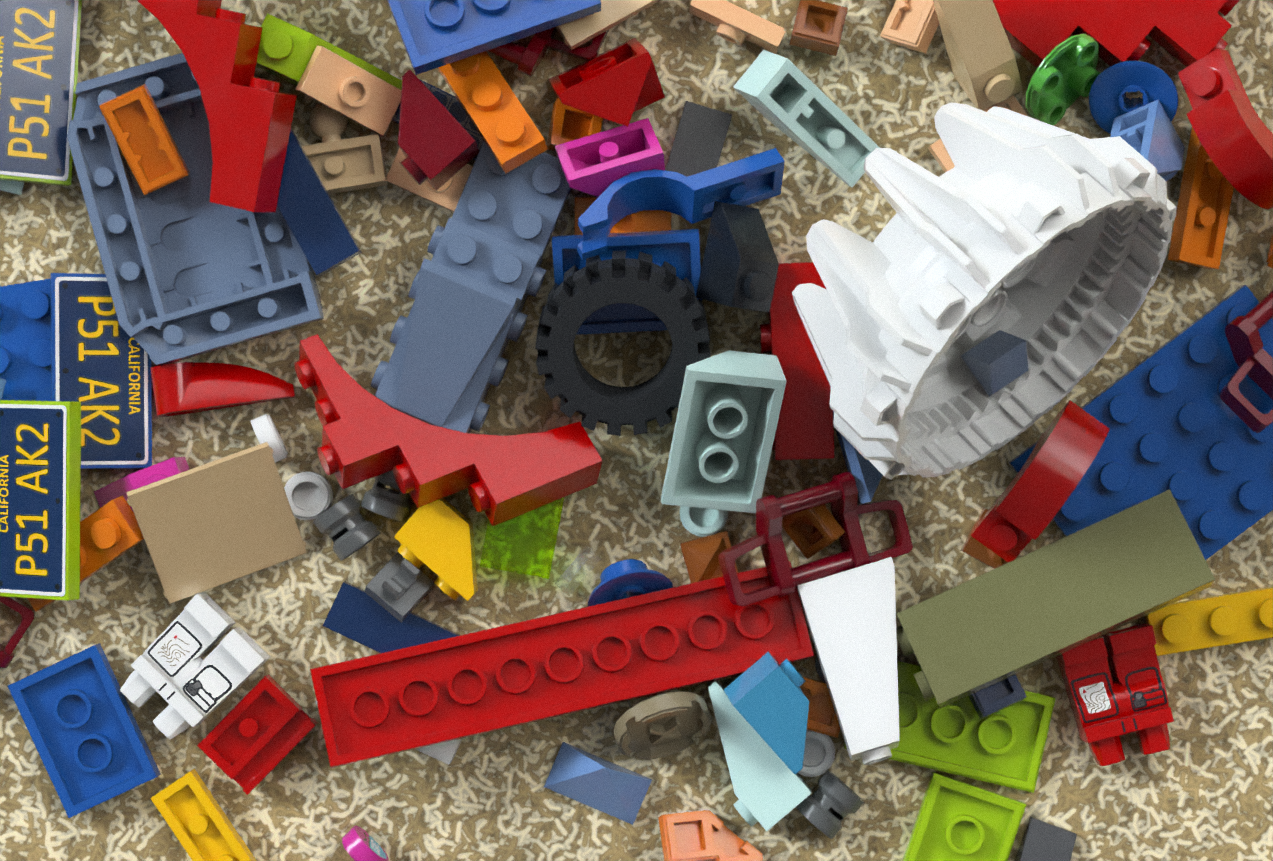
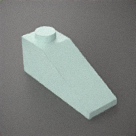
M763 50L733 86L767 120L852 188L865 173V158L876 148H880L788 58Z
M718 680L709 681L707 685L734 793L739 799L733 805L751 827L759 822L768 831L811 794V790L799 774L794 775L736 710Z

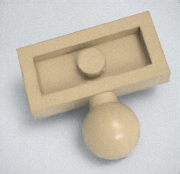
M321 103L317 104L311 111L309 123L312 131L322 138V143L305 145L302 148L328 194L388 185L380 135L374 134L341 140V135H343L348 126V118Z

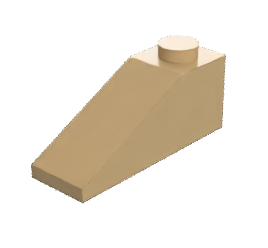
M933 0L953 75L975 107L985 110L1022 91L1023 88L1016 58L993 0Z

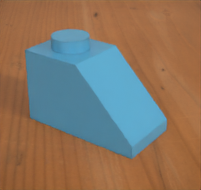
M767 652L728 685L724 691L736 710L795 775L803 768L810 701L800 686L806 680L787 658L779 664Z

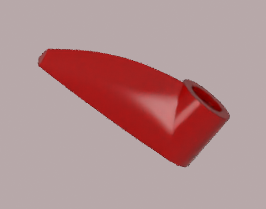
M178 362L150 368L157 417L178 416L295 398L293 384L269 373L241 365Z

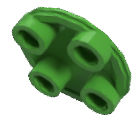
M1084 33L1071 36L1058 44L1043 59L1033 74L1026 91L1025 107L1031 117L1044 123L1055 125L1062 119L1066 109L1080 95L1083 97L1089 96L1091 86L1100 74L1096 70L1099 45L1095 38Z

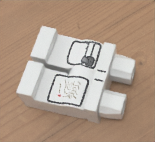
M206 592L197 593L167 629L130 665L134 671L120 689L137 707L143 706L156 692L169 703L153 720L155 726L168 739L176 737L190 726L195 727L201 724L270 658L241 627L232 629L204 660L201 658L236 623Z

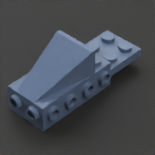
M485 141L483 142L452 218L448 219L445 228L438 225L432 235L427 249L428 253L433 254L432 260L424 258L420 270L414 278L408 297L415 301L408 317L400 315L394 326L390 342L396 344L389 363L382 360L376 369L371 387L377 389L375 394L377 398L395 410L422 419L431 425L464 433H471L472 429L480 432L490 409V405L484 403L490 385L498 387L505 374L509 360L503 358V354L509 340L517 342L523 331L528 315L521 311L528 294L536 297L543 283L547 270L540 267L543 261L542 258L571 191L557 157L543 152L505 174Z

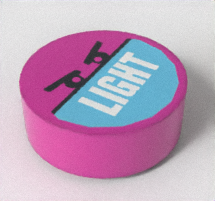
M357 825L342 837L344 848L355 861L389 860L383 848L364 829Z

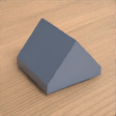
M1001 330L961 355V358L989 397L1028 371L1026 340Z

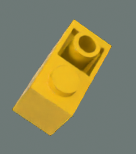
M444 498L419 507L394 536L402 544L397 551L418 569L423 564L427 565L438 575L434 583L453 600L456 601L461 595L469 601L478 591L473 523Z

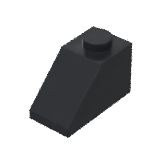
M715 201L696 298L729 307L769 313L779 263L760 211L756 208Z

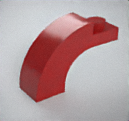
M1218 48L1178 72L1193 109L1186 114L1205 151L1229 183L1250 202L1269 210L1273 208V133L1266 127L1254 110L1228 50Z
M1069 400L1041 434L1034 450L1018 474L976 524L971 536L1009 563L1015 560L1032 539L1036 540L1064 505L1098 454L1110 428Z

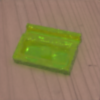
M565 497L495 526H492L488 519L480 566L549 579Z

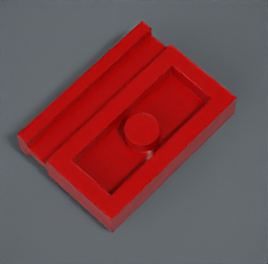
M268 674L197 746L230 779H234L248 795L318 722L304 712L302 707Z

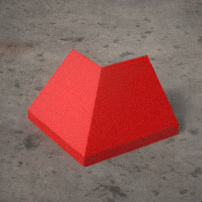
M636 38L597 55L591 61H585L548 79L562 104L627 127L633 112L665 98L652 58L647 49Z

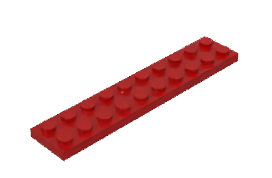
M766 567L737 573L740 587L744 594L771 585ZM722 576L310 669L330 767L336 768L740 675L767 652L779 664L786 658L791 663L809 659L814 656L797 587H795L794 593L780 598L775 595L746 606H737L730 602Z

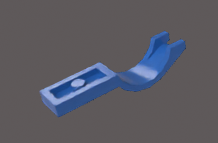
M774 148L688 177L678 172L658 169L632 172L612 182L578 218V226L583 236L582 241L577 245V252L582 260L607 252V237L612 227L625 216L642 210L667 211L680 215L693 224L712 217L715 201L747 206L780 195L785 161L777 149Z

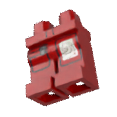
M1142 623L1111 631L1102 635V637L1093 639L1056 656L1080 739L1089 744L1094 759L1100 766H1107L1126 760L1119 735L1135 731L1142 754H1153L1170 749L1167 723L1174 722L1171 707L1168 704L1167 692L1154 646L1157 643L1153 626L1150 624Z

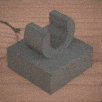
M397 552L366 585L365 593L402 623L434 587V581Z

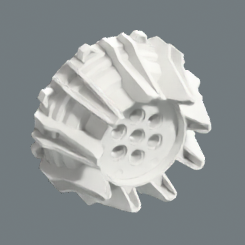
M951 102L941 106L934 119L935 128L955 165L954 168L938 177L891 148H876L865 158L864 171L896 212L874 242L832 221L823 219L811 226L806 235L807 251L826 289L812 283L800 284L792 292L793 300L831 387L829 404L830 408L834 411V427L884 477L891 480L897 475L916 476L918 474L923 478L949 474L952 470H960L983 459L992 451L998 450L1032 426L1037 419L1049 412L1101 360L1116 342L1120 333L1131 322L1146 299L1149 289L1154 285L1167 255V246L1171 241L1172 221L1176 218L1177 207L1167 199V182L1157 174L1156 167L1120 136L1089 139L1003 107L994 106L985 112L966 104ZM1001 330L1026 340L1028 371L989 397L961 358V355Z

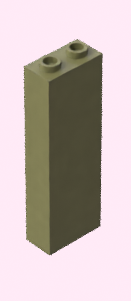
M1167 490L896 613L901 626L896 628L897 641L904 656L912 653L915 654L922 671L913 675L925 701L935 698L939 708H942L1212 586L1215 578L1171 491Z

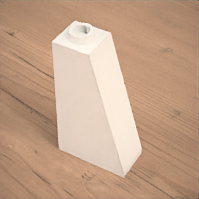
M892 557L797 585L804 616L850 760L854 761L862 758L864 765L878 763L891 758L890 749L897 748L900 741L895 566Z

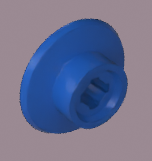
M1124 61L1108 67L1095 79L1089 92V108L1097 124L1111 134L1114 118L1158 99L1170 121H1172L1178 108V92L1172 79L1159 67L1142 61ZM1140 91L1143 93L1142 99L1140 97L1131 99L1126 97V92Z
M627 559L618 561L605 568L601 573V583L592 591L588 607L673 588V584L664 574L648 570L647 565L640 560Z

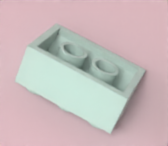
M728 350L686 366L661 495L662 504L756 513V502L759 498H762L787 382L776 355Z

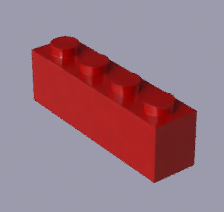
M813 262L779 263L770 312L768 313L769 324H760L761 353H770V355L778 357L787 380L772 447L773 460L835 458L833 410L829 404L831 387L792 296V292L800 284L812 283L826 289Z

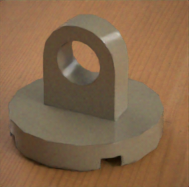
M675 689L662 692L655 697H640L627 700L630 709L616 721L613 732L622 754L630 756L632 752H636L639 759L651 760L667 757L688 748L689 745L694 743L693 735L699 731L702 736L707 733L712 718L702 696L693 692H678Z

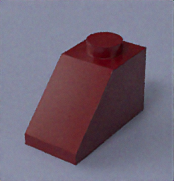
M408 70L402 76L398 145L406 158L400 164L419 185L427 180L437 191L479 154V148L472 136L411 70Z

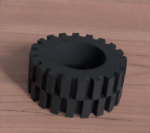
M626 250L612 251V259L601 261L600 255L587 258L585 267L578 270L574 265L564 273V281L560 285L554 284L548 294L546 306H543L535 349L538 350L536 364L539 376L544 374L546 378L544 389L551 399L556 396L561 399L560 410L566 416L571 418L575 412H578L582 415L581 426L593 431L597 422L608 424L607 435L621 436V425H633L634 435L648 433L647 422L655 419L660 428L672 422V411L679 407L686 366L711 356L705 308L702 300H697L694 286L686 277L683 280L679 279L676 276V268L666 261L663 262L662 266L652 263V255L639 252L638 259L626 258ZM629 303L644 307L660 318L671 336L672 349L666 364L658 374L639 385L618 387L605 384L586 371L577 356L574 340L582 323L596 310L611 304Z

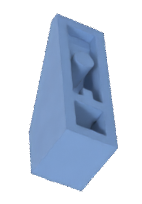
M1159 99L1114 118L1110 137L1120 136L1156 167L1157 174L1165 181L1171 179L1181 170L1185 147Z

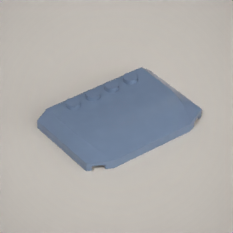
M183 53L77 83L75 94L78 95L74 118L69 122L67 139L119 325L130 337L138 342L156 365L173 363L324 319L321 298L312 266L278 206L276 207V213L251 212L209 202L213 166L209 121L199 85ZM255 68L254 77L258 78V74ZM146 84L190 171L188 176L146 195L143 194L99 108L100 104Z

